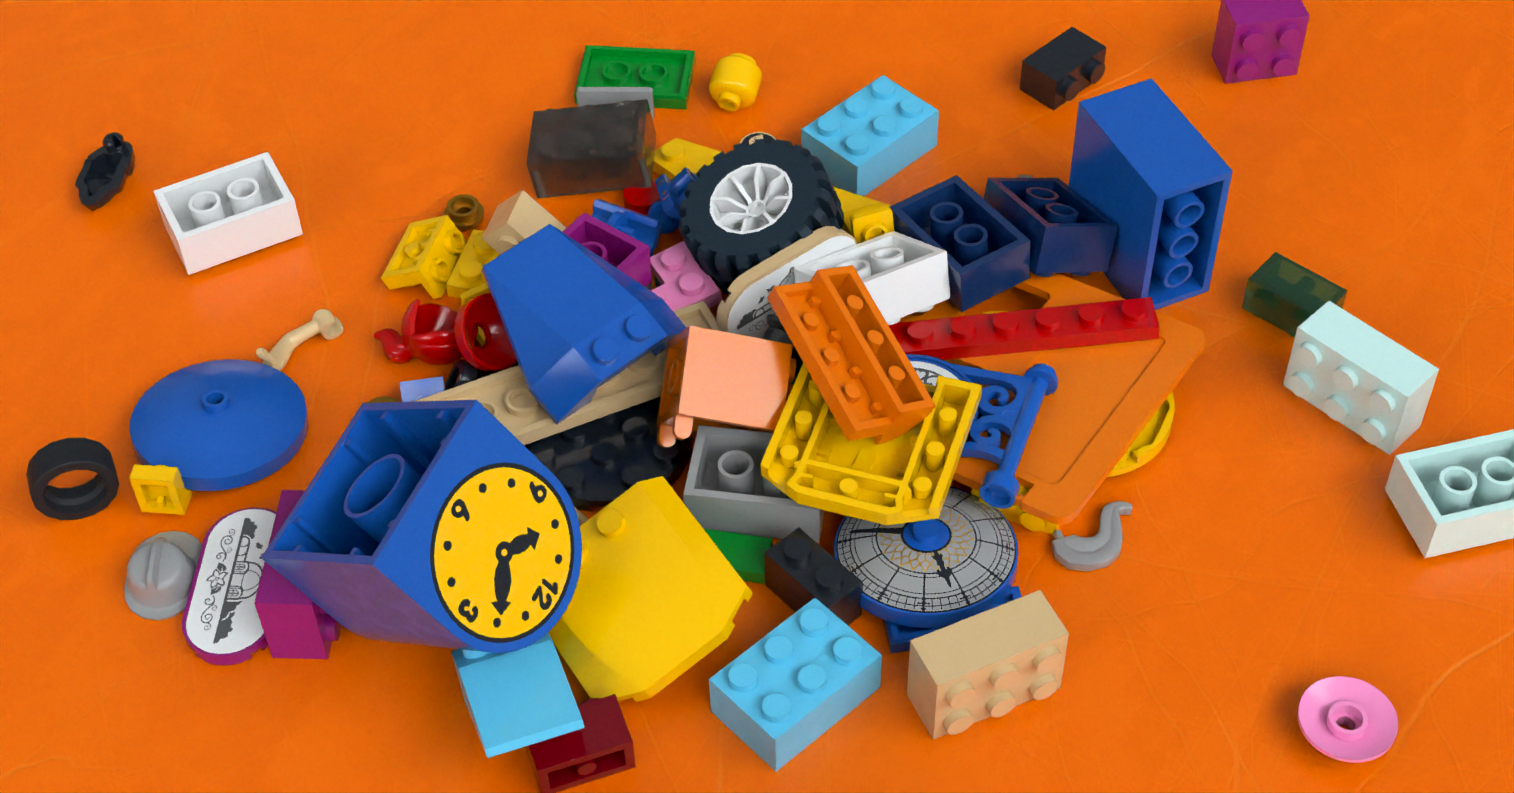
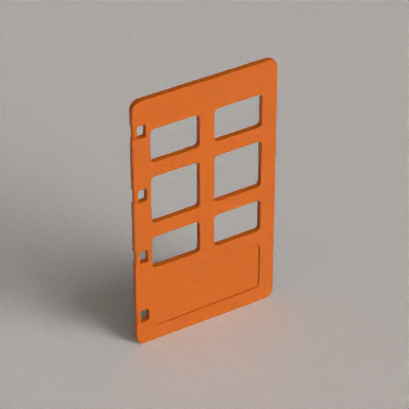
M1030 271L1029 279L1014 286L1047 299L1048 301L1042 308L1126 300L1059 273H1054L1051 277H1042ZM720 289L722 299L724 301L729 296V294L722 292V290ZM947 299L935 304L931 310L926 311L921 316L909 314L902 317L898 323L963 316L968 309L961 312ZM719 304L709 308L711 313L719 306ZM1156 311L1160 326L1159 339L945 361L956 365L1024 376L1025 371L1035 364H1046L1055 370L1058 378L1057 389L1053 394L1044 396L1014 476L1020 485L1030 490L1025 496L1018 493L1014 504L1020 506L1021 510L1043 520L1063 525L1072 522L1078 516L1205 347V333L1194 325ZM979 384V385H982V389L989 386V385ZM1007 390L1009 392L1010 404L1016 395L1012 391ZM787 391L786 401L788 400V397H789V395H790V392H788V391ZM993 399L989 403L992 406H998V399ZM988 430L982 432L980 436L988 438ZM1000 431L1001 445L998 448L1005 450L1010 436ZM960 457L953 479L979 491L985 475L990 471L997 470L999 465L981 458Z

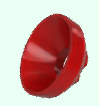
M484 293L473 297L463 304L458 311L454 327L455 340L463 357L471 365L484 371H500L514 365L517 359L491 293ZM473 325L479 326L484 332L485 343L482 348L476 347L470 339V329Z

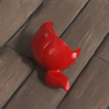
M415 299L408 306L403 316L402 336L392 328H385L374 333V338L382 343L387 359L395 364L410 362L415 357L431 365H448L463 357L457 346L454 332L455 319L458 313L440 304H420V300ZM473 325L470 329V339L473 344L478 334L477 325Z

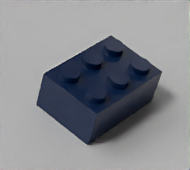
M957 175L890 206L895 232L947 251L950 299L948 300L961 312L1030 278V240Z
M988 178L983 199L1030 240V271L1033 274L1042 277H1051L1054 273L1088 276L1090 272L1108 271L1118 225L1059 178Z

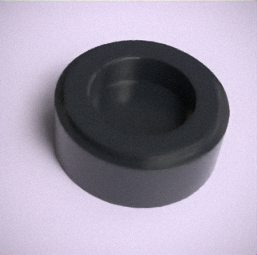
M465 360L456 362L447 378L445 390L477 380L478 368Z

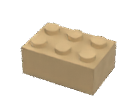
M1041 590L910 640L907 696L933 740L946 734H959L968 729L973 723L990 716L1001 717L1009 713L1015 706L1032 699L1043 700L1055 693L1057 689H1060L1069 632Z

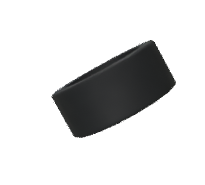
M65 438L54 441L38 450L28 463L26 476L31 499L35 508L47 517L58 520H78L89 517L108 507L117 495L119 481L110 450L100 442L88 438ZM73 470H89L98 473L92 480L73 488H57L48 485L58 475Z

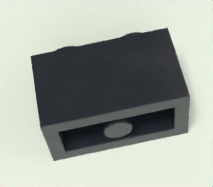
M1074 27L1069 28L1022 60L1020 90L1054 111L1066 101L1074 99L1079 92L1090 84H1094L1101 79L1106 68L1104 64L1106 46Z
M799 527L764 552L765 586L795 612L816 598L847 625L862 615L860 598L863 591V582Z

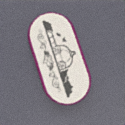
M245 508L229 513L219 519L209 529L203 540L183 614L182 631L190 649L195 651L196 655L207 663L214 665L239 664L251 659V653L256 652L260 647L263 651L268 646L254 602L264 565V560L261 557L269 545L276 516L275 511L265 508Z

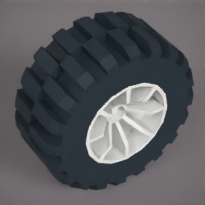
M755 139V144L750 145L742 142L734 145V150L726 154L722 151L714 156L713 163L709 166L704 164L696 174L697 180L695 182L690 181L684 193L687 199H682L680 204V233L701 270L712 278L722 292L730 295L731 293L727 289L738 276L799 239L808 237L813 234V231L825 226H835L838 229H842L844 213L830 178L821 161L816 156L811 155L810 151L801 145L795 144L793 146L791 142L776 139L775 143H771L769 139Z

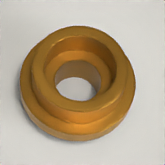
M461 194L454 196L448 201L444 215L450 217L458 230L466 231L481 224L484 219V209L474 196Z

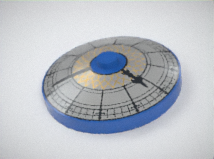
M950 486L938 519L882 525L845 516L835 536L834 558L863 582L860 607L865 611L898 625L917 628L946 627L994 608L1005 598L1011 589L1016 577L1018 563V542L1012 526L998 509L979 502L978 496Z

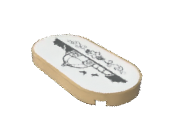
M835 226L821 227L813 231V234L808 237L799 239L745 271L727 289L731 294L728 296L726 303L721 300L718 306L717 325L719 330L763 339V335L769 327L767 316L769 314L777 316L767 299L773 287L795 284L794 267L858 244L856 239L843 229H838Z

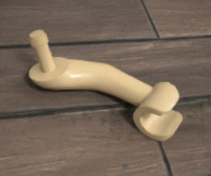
M317 310L312 317V321L286 333L269 353L264 348H258L256 355L263 359L262 364L281 371L286 366L293 351L300 344L318 333H321L327 340L335 339L343 333V324L329 310Z

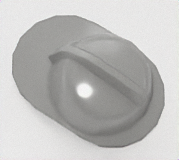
M162 532L147 538L136 548L126 567L127 576L124 587L125 601L132 612L141 618L157 621L172 618L185 610L202 547L196 537L187 532Z

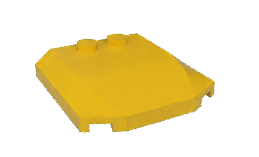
M803 363L761 461V476L797 504L882 525L938 519L982 397V385L939 375L936 386L923 383L936 405L935 408L919 425L896 439L877 445L873 437L847 441Z
M660 476L637 482L580 526L582 558L577 586L566 611L548 633L555 647L590 698H604L615 694L618 701L633 698L638 702L652 698L726 641L735 627L732 620L744 598L748 602L753 593L666 479Z

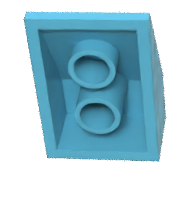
M549 633L526 648L513 652L490 653L462 649L451 651L464 702L487 758L584 728L580 711Z

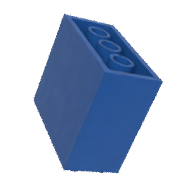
M1152 78L1080 101L1069 187L1118 225L1108 271L1103 272L1126 300L1152 297L1155 310L1208 292L1233 172L1232 169Z

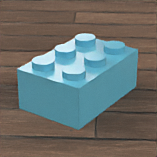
M882 75L802 128L801 146L808 149L811 155L816 156L821 161L833 186L865 196L937 146L939 110Z
M814 598L709 679L711 712L777 772L881 687L882 655L819 600Z

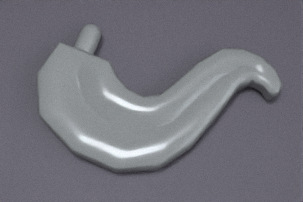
M1114 501L1105 505L1100 514L1099 531L1093 537L1087 538L1077 535L1064 537L1061 530H1055L1053 535L1056 540H1052L1055 560L1069 570L1093 571L1108 567L1120 556L1123 541L1120 515H1131L1132 504L1125 501Z

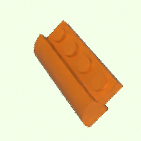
M853 265L817 270L809 282L773 287L767 299L847 441L873 437L877 445L891 441L915 428L932 412L936 406Z

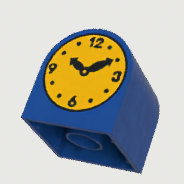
M478 400L362 403L261 558L343 627L361 637L396 643L490 653H507L526 648L537 642L556 625L566 611L573 597L580 574L582 540L576 510L562 483Z

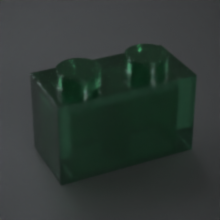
M1275 252L1248 278L1242 308L1295 337L1297 327L1326 302L1331 301L1343 309L1348 290Z

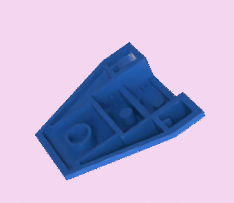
M548 224L485 264L482 268L483 275L528 390L556 425L588 404L598 387L650 351L657 356L667 349L669 340L687 328L661 297L551 224Z

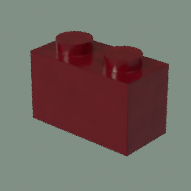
M615 694L604 698H591L578 705L584 724L583 729L525 746L540 793H556L636 768L633 740Z

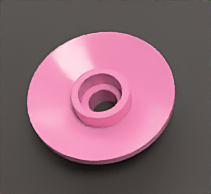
M1335 676L1321 679L1304 692L1299 702L1297 717L1299 727L1305 738L1318 751L1339 761L1361 763L1374 760L1391 748L1398 733V717L1390 700L1375 686L1357 678ZM1339 725H1345L1349 727L1351 730L1344 729Z

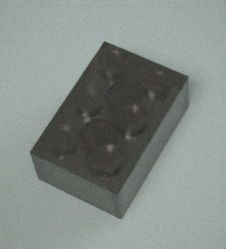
M626 100L616 103L534 111L526 165L537 198L624 190V188L652 187L656 130L648 100Z

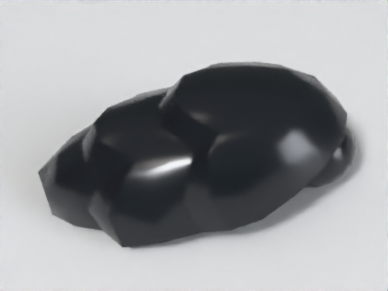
M113 132L104 137L103 147L87 157L77 177L75 186L79 190L80 201L86 208L92 211L101 208L114 198L116 194L120 193L128 176L133 173L135 167L134 151L132 145L124 141L120 133Z

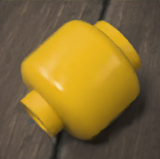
M733 53L722 57L716 63L709 84V92L719 107L726 111L734 112L738 109L749 108L756 100L762 81V72L755 60L748 55Z

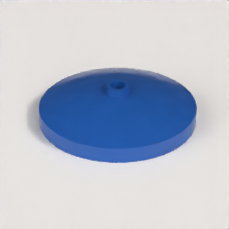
M237 359L202 362L167 375L144 393L136 404L130 419L131 441L140 464L177 467L185 489L197 491H219L238 488L270 476L296 455L304 443L308 431L306 402L298 385L286 374L271 366Z

